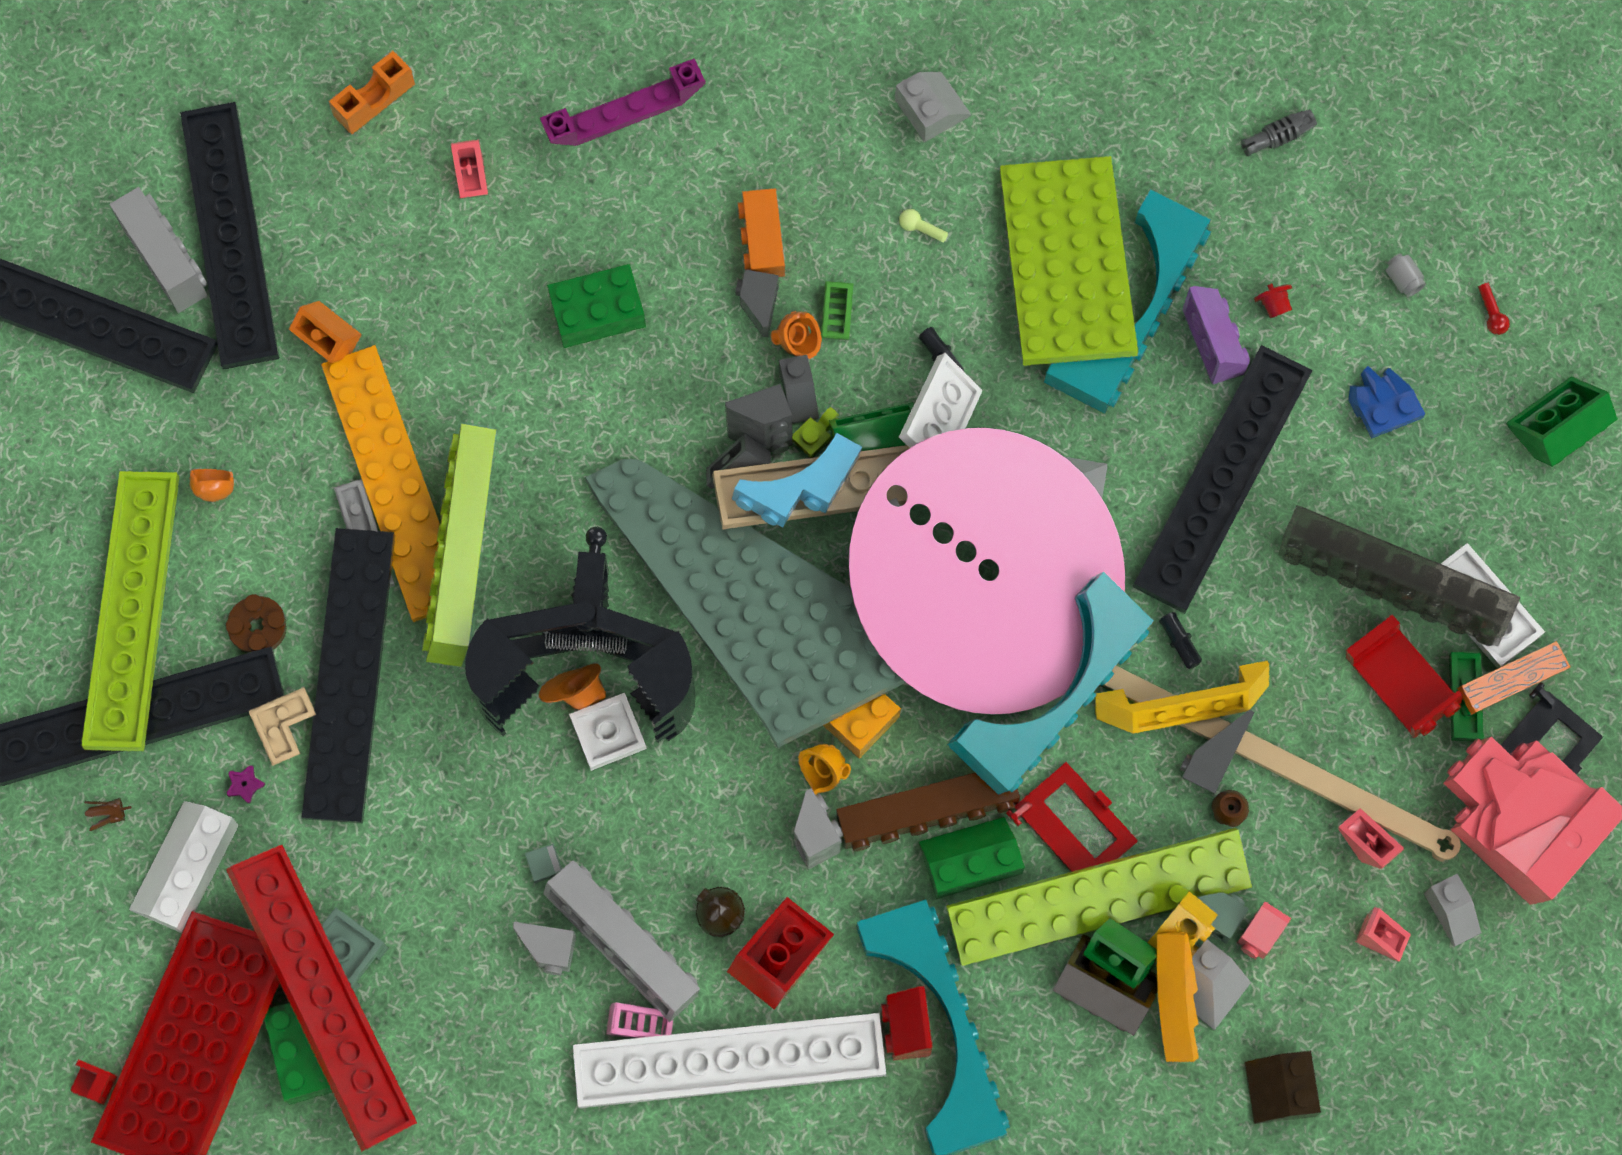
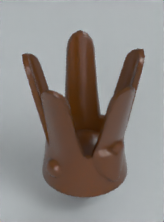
M121 798L108 802L84 801L86 804H105L88 808L85 811L87 817L110 815L92 825L89 831L96 830L109 823L125 821L124 810L131 809L132 806L123 807Z

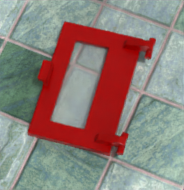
M1067 762L1016 804L1014 808L1016 812L1013 813L1011 810L1006 812L1017 827L1022 824L1019 820L1022 817L1071 872L1117 860L1138 842L1135 836L1108 808L1112 804L1109 798L1101 790L1094 793Z

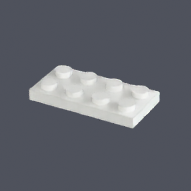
M946 353L937 356L899 435V438L909 448L932 436L965 429L982 393V389Z
M1468 543L1421 579L1497 669L1504 666L1545 633L1541 626Z

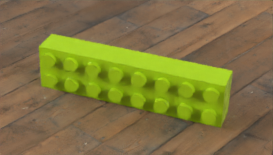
M461 424L459 434L453 433L447 458L449 463L448 472L446 471L444 481L445 495L442 499L440 510L442 518L437 533L438 547L433 563L435 571L429 593L431 600L426 615V623L428 624L422 645V651H427L426 662L461 667L469 647L496 429Z

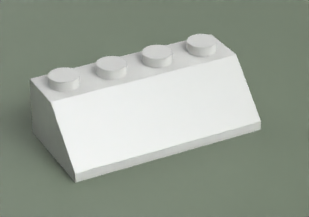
M184 801L129 910L182 933L191 911H196L239 826L232 817L207 806Z

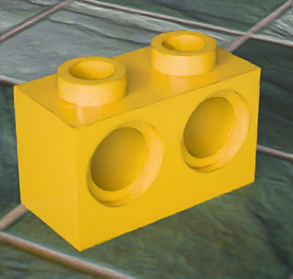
M1189 891L1147 943L1157 949L1158 933L1187 932L1193 956L1199 949L1195 943L1199 939L1205 942L1215 930V927L1211 924L1218 914Z

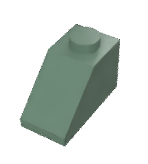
M1221 892L1197 897L1218 914L1211 924L1215 927L1211 935L1226 944L1249 908L1244 906L1245 902L1240 897L1232 893L1227 895Z

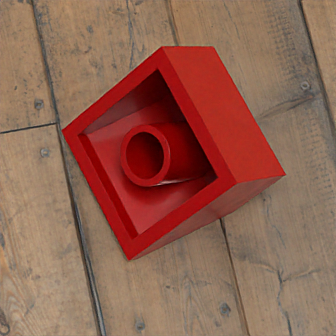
M918 986L886 995V1004H881L883 1023L889 1022L890 1034L885 1035L886 1052L893 1053V1061L929 1057L933 1047L925 986Z

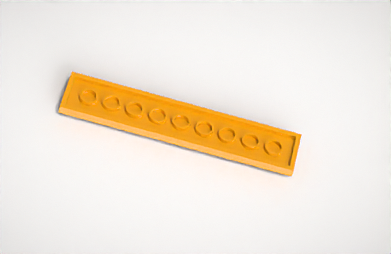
M374 345L348 354L337 362L330 363L328 361L322 363L321 366L380 531L394 532L396 535L392 566L413 622L426 618L427 609L430 606L431 596H429L435 571L433 563L438 547L437 533L440 522L377 348Z

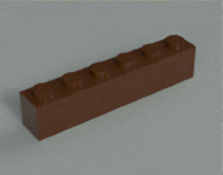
M971 773L836 809V818L843 833L842 839L845 850L852 848L853 851H861L869 848L870 843L879 840L882 841V844H887L899 840V835L910 833L911 836H918L928 832V828L939 825L940 828H948L956 825L957 820L968 817L969 821H974L985 817V812L997 809L998 813H1004L1015 808L1014 805L1019 803L1020 795L1018 788L1012 793L1007 791L998 795L976 773Z

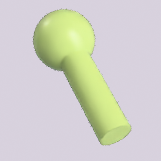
M914 209L903 211L899 217L900 226L907 231L918 230L941 242L947 239L948 232L922 220L920 214Z

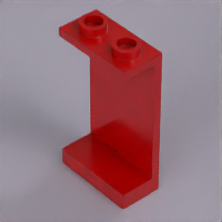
M1393 614L1346 649V659L1413 738L1419 734L1423 736L1429 734L1436 728V721L1444 715L1447 718L1451 717L1461 708L1459 705L1462 700L1460 691L1458 690L1454 693L1403 635L1400 631V622Z

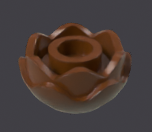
M1235 790L1220 792L1211 804L1215 820L1219 824L1230 827L1239 826L1249 814L1247 799L1243 794ZM1228 806H1233V810H1229Z

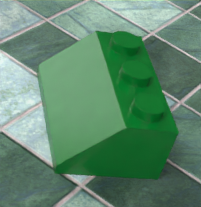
M1571 376L1509 420L1506 425L1536 460L1553 467L1576 449L1584 446L1587 441L1598 433L1606 430L1618 418L1609 392Z
M1005 817L918 842L936 899L1021 875L1025 868L1016 838Z

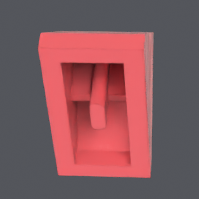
M479 139L451 143L460 198L488 194Z
M1361 808L1338 827V830L1362 863L1382 869L1404 850L1403 846Z
M1374 907L1366 915L1355 942L1400 962L1411 934L1380 908Z

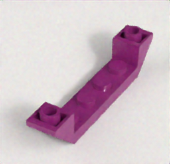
M695 58L670 67V78L574 116L570 117L566 108L540 117L550 143L578 146L683 105L706 84Z

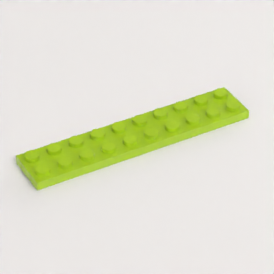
M119 471L81 745L84 750L144 751L180 478L177 472Z
M1232 828L946 906L959 961L961 966L1097 930L1109 918L1117 923H1123L1174 909L1189 891L1196 897L1221 892L1229 894L1252 888L1239 830Z

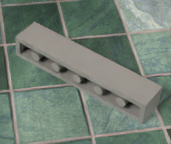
M573 860L546 883L543 894L669 1022L696 999L700 987L694 976L684 972L677 965L673 955L668 951H663L655 943L653 935L646 929L642 930L634 922L632 914L625 908L621 909L613 901L611 893L606 888L599 887L592 880L591 873L584 866H579Z

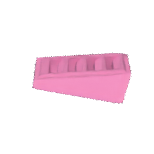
M615 1002L610 1005L606 1034L628 1038L663 1036L665 1026L664 1035H671L673 1020L669 1022L657 1009ZM620 1012H625L623 1028H618ZM633 1014H638L636 1030H631ZM645 1015L651 1016L649 1032H643ZM657 1017H663L661 1034H655Z

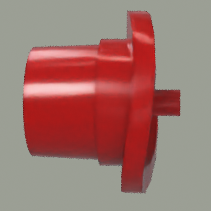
M1273 284L1267 285L1268 291L1254 298L1255 303L1262 302L1269 318H1273L1292 310L1287 291L1292 289V285L1285 284L1274 288Z

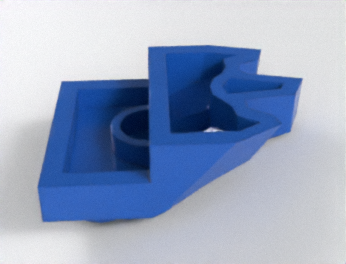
M1367 366L1361 373L1364 386H1350L1348 400L1356 416L1361 417L1371 439L1423 419L1425 416V412L1413 389L1390 368L1384 371V377L1381 378Z

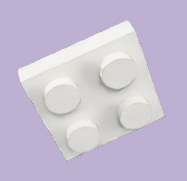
M625 693L569 714L591 771L647 749Z

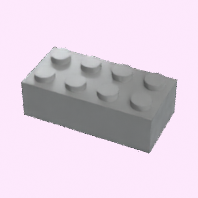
M137 187L109 204L122 229L178 313L207 297L204 286L208 284L202 276L200 268L194 259L190 258L184 244L179 237H176L172 231L173 228L166 217L160 213L159 207L150 193L145 196L141 189Z

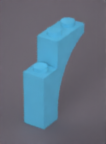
M836 433L823 454L804 470L792 476L774 481L758 482L740 479L734 488L732 500L745 511L752 510L761 515V518L768 524L779 525L782 528L799 500L803 501L809 509L813 511L820 510L826 514L858 460L862 446Z

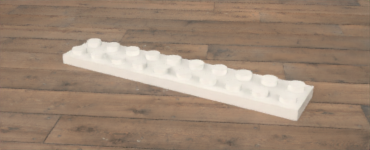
M880 1013L573 1045L578 1108L886 1076Z

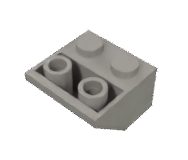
M812 788L805 792L794 829V845L808 870L839 854L842 843L841 836H843L835 820L830 822L827 817L826 810H828V807L822 795H815Z

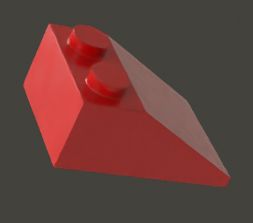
M786 897L737 954L727 973L775 1010L828 944L834 933Z

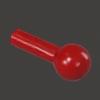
M1489 282L1479 285L1478 288L1489 315L1487 320L1489 331L1496 335L1506 333L1510 327V321L1505 314L1500 313Z

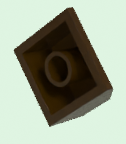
M1311 1050L1278 1054L1244 1062L1254 1124L1312 1118L1321 1113Z

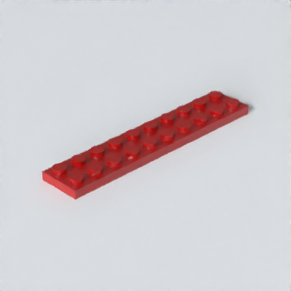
M281 844L227 868L226 872L361 1152L416 1124L417 1121L283 845Z

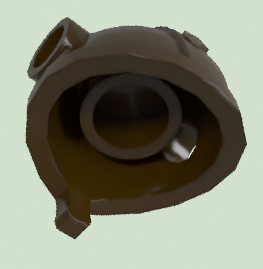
M727 887L705 888L696 898L698 902L696 908L698 924L705 933L713 937H726L733 934L744 921L745 907L741 897L734 890Z

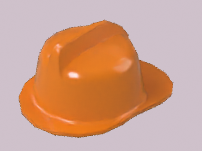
M590 664L580 669L559 674L541 687L538 697L542 702L546 703L563 700L574 709H583L606 697V691L599 678L601 667L599 664Z

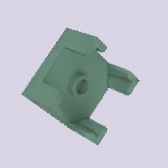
M335 907L322 924V927L355 993L360 987L358 980L375 958L380 960L389 948L383 941Z

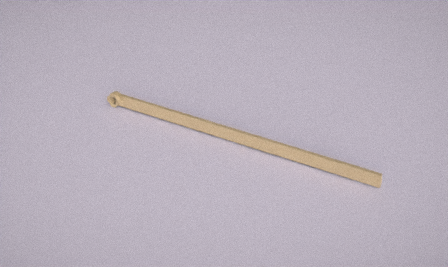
M1118 666L1112 669L1114 672L1113 677L1103 685V687L1111 691L1124 689L1127 699L1135 703L1175 696ZM1216 717L1181 724L1180 726L1210 740L1231 723ZM1245 731L1235 752L1236 754L1353 813L1361 808L1382 828L1432 852V857L1438 861L1443 862L1444 860L1453 859L1460 851V839L1452 831L1442 830ZM1447 839L1449 845L1452 846V850L1447 849L1445 852H1441V845L1437 843V840L1443 841Z

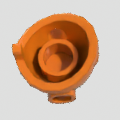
M791 312V314L786 315L781 320L778 328L771 332L773 344L781 345L787 353L795 357L807 355L808 359H811L820 350L822 341L821 331L815 318L808 312Z

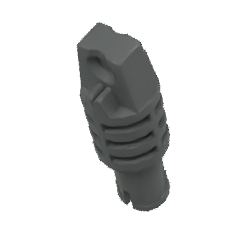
M1310 109L1285 116L1265 125L1262 128V132L1241 140L1242 149H1247L1244 151L1246 156H1251V154L1267 147L1277 148L1299 138L1317 125V121Z

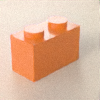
M320 301L301 306L289 328L291 332L330 363L342 360L346 355L351 354L362 335Z

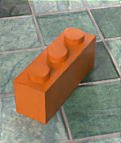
M776 188L742 191L743 202H738L739 219H745V228H740L742 245H748V253L743 254L745 270L784 277L785 262Z

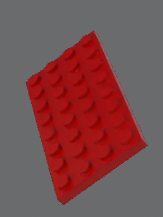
M191 911L91 1143L123 1155H207L280 983L255 931Z

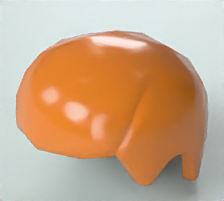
M193 469L190 472V489L195 496L204 501L216 502L225 499L234 489L233 473L217 469Z

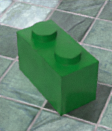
M1109 918L1095 931L1083 955L1135 989L1149 975L1157 960V949Z

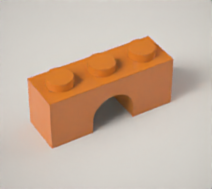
M391 51L372 66L373 75L364 87L355 90L350 84L329 101L334 117L351 135L415 85L411 68L394 51Z

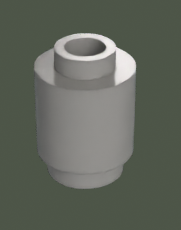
M1398 254L1388 261L1389 267L1386 269V273L1400 293H1405L1407 297H1411L1426 286L1423 280L1425 276L1410 255L1403 256Z

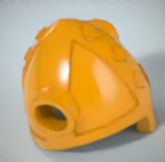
M816 745L800 751L798 755L801 771L815 795L834 789L841 779L844 780L850 775L851 766L845 763V758L841 751L835 748L834 745Z

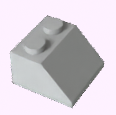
M918 72L896 85L895 101L924 142L971 116V113L942 72Z

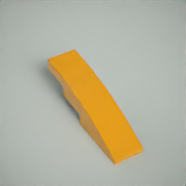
M1158 933L1157 986L1166 1062H1195L1199 1058L1194 1028L1198 1025V1018L1193 995L1198 991L1188 933Z

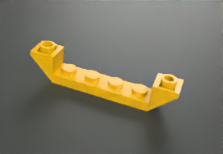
M1267 660L1239 666V683L1134 704H1129L1124 689L1097 693L1095 696V715L1097 720L1134 734L1247 712L1269 687V663Z

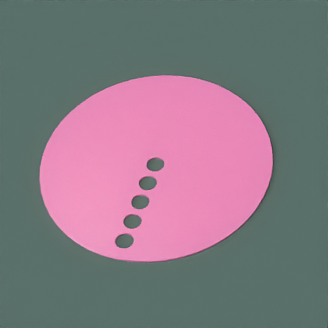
M966 428L932 436L903 452L884 469L867 492L857 513L849 547L850 587L858 617L870 642L886 664L908 685L938 703L962 711L991 715L1011 714L1045 705L1064 695L1078 670L1083 646L1082 621L1075 596L1092 577L1103 571L1125 592V567L1120 538L1113 518L1095 487L1078 468L1054 449L1027 436L1006 430ZM898 485L905 489L907 501L903 506H893L887 500V491L891 486ZM923 504L929 509L930 519L928 523L917 525L911 520L910 509L913 505ZM944 522L952 528L953 538L949 543L941 544L934 539L933 528L937 523ZM968 541L974 545L976 556L971 562H963L958 559L956 546L959 542ZM990 559L997 564L999 574L996 579L987 581L980 576L978 568L983 560Z

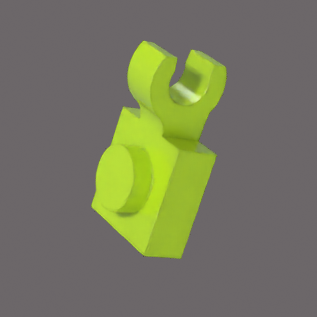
M829 407L818 422L810 417L792 435V441L810 458H813L831 440V435L828 433L830 430L829 420L837 419L839 414L832 407Z

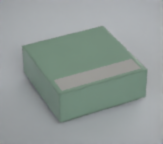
M554 843L525 853L535 883L552 878L562 870Z

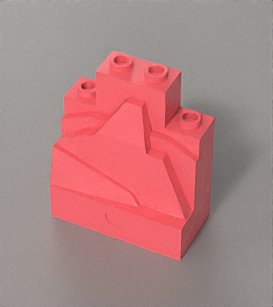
M1492 737L1484 740L1476 739L1466 749L1468 756L1462 762L1460 760L1456 761L1448 769L1447 773L1450 776L1443 783L1467 805L1455 816L1454 820L1457 823L1450 830L1530 905L1553 900L1622 820V806L1604 788L1594 789L1589 787L1553 752L1550 753L1537 740L1528 744L1521 743L1510 755Z

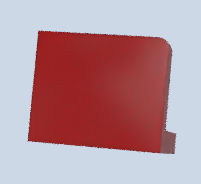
M78 1059L75 1065L80 1067V1070L71 1087V1092L105 1105L117 1076Z

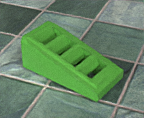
M825 281L821 338L849 340L854 283ZM830 293L847 294L846 299L830 298ZM829 303L846 305V309L829 308ZM828 314L844 315L845 321L828 319ZM827 326H844V332L829 331Z

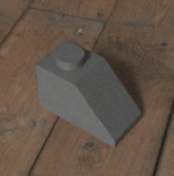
M745 270L743 279H738L736 296H740L741 308L763 337H769L779 288V275Z
M802 355L779 360L780 378L784 395L792 413V424L806 422L810 417L813 420L819 419L808 356Z
M744 433L706 468L707 486L715 489L712 477L713 471L770 464V451Z

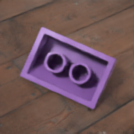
M1199 286L1190 287L1182 310L1212 385L1244 375L1250 359L1246 348H1241L1238 339L1240 336L1237 325L1234 322L1231 323L1228 316L1229 306L1227 300L1224 297L1221 298L1218 289Z

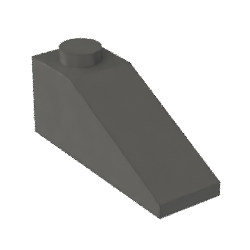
M1248 710L1195 750L1193 756L1187 754L1180 768L1181 771L1185 772L1182 778L1215 794L1255 712Z

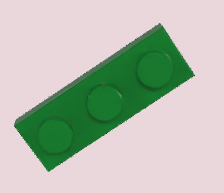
M1451 652L1449 654L1450 689L1454 693L1458 691L1457 688L1482 676L1481 653ZM1462 698L1459 704L1461 708L1451 716V741L1474 742L1476 739L1483 740V710L1471 715Z

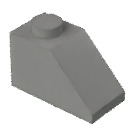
M1458 874L1431 886L1424 893L1454 947L1481 934L1473 900Z
M514 922L513 929L538 966L544 968V973L562 975V971L570 972L576 940L574 931Z

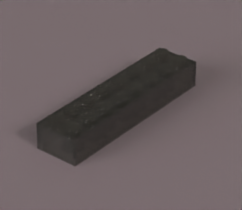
M1299 505L1296 506L1283 534L1278 554L1283 556V559L1289 564L1306 566L1310 568L1312 573L1318 576L1325 577L1327 575L1337 579V582L1344 587L1361 589L1365 591L1367 596L1373 599L1380 600L1382 598L1392 602V605L1399 610L1416 612L1420 614L1422 619L1428 622H1440L1447 625L1452 632L1471 635L1479 643L1486 646H1499L1521 598Z

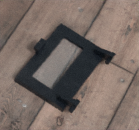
M1540 682L1529 694L1532 699L1537 695L1540 698L1539 702L1505 739L1501 746L1511 755L1521 743L1528 744L1537 740L1550 753L1553 752L1577 775L1582 769L1579 765L1600 742L1603 736L1549 691L1546 692L1543 688L1545 685Z

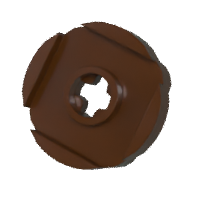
M252 594L232 608L226 622V629L233 644L242 652L250 653L272 647L274 650L281 644L286 635V617L282 608L274 600ZM263 619L262 625L264 628L261 631L259 629L253 632L250 631L252 620Z

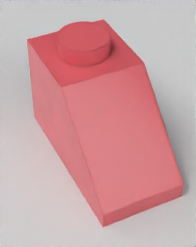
M1264 902L1237 943L1242 945L1241 950L1246 955L1257 959V957L1264 959L1291 918L1267 902Z

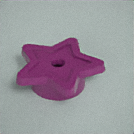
M249 765L242 772L229 771L228 775L232 784L227 791V796H240L246 803H251L256 790L265 786L264 782L255 778L254 766ZM244 781L247 782V785L245 787L242 786V782Z

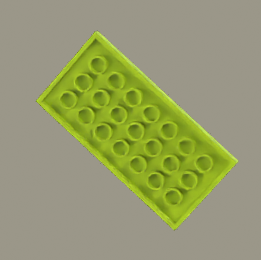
M1111 156L1000 165L1001 187L1023 366L1138 356Z

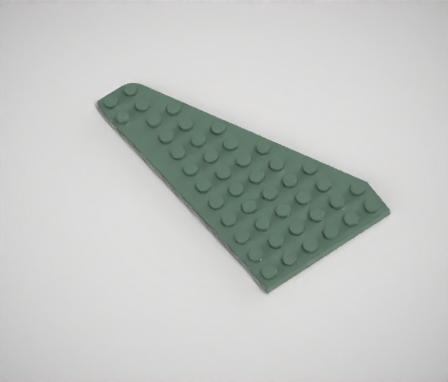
M623 459L586 477V483L601 508L613 524L619 528L757 713L777 748L906 683L886 664L870 642L858 617L851 588L749 526L722 529L717 506L643 461Z

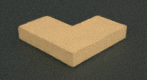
M305 687L248 711L272 766L300 754L289 726L316 715Z

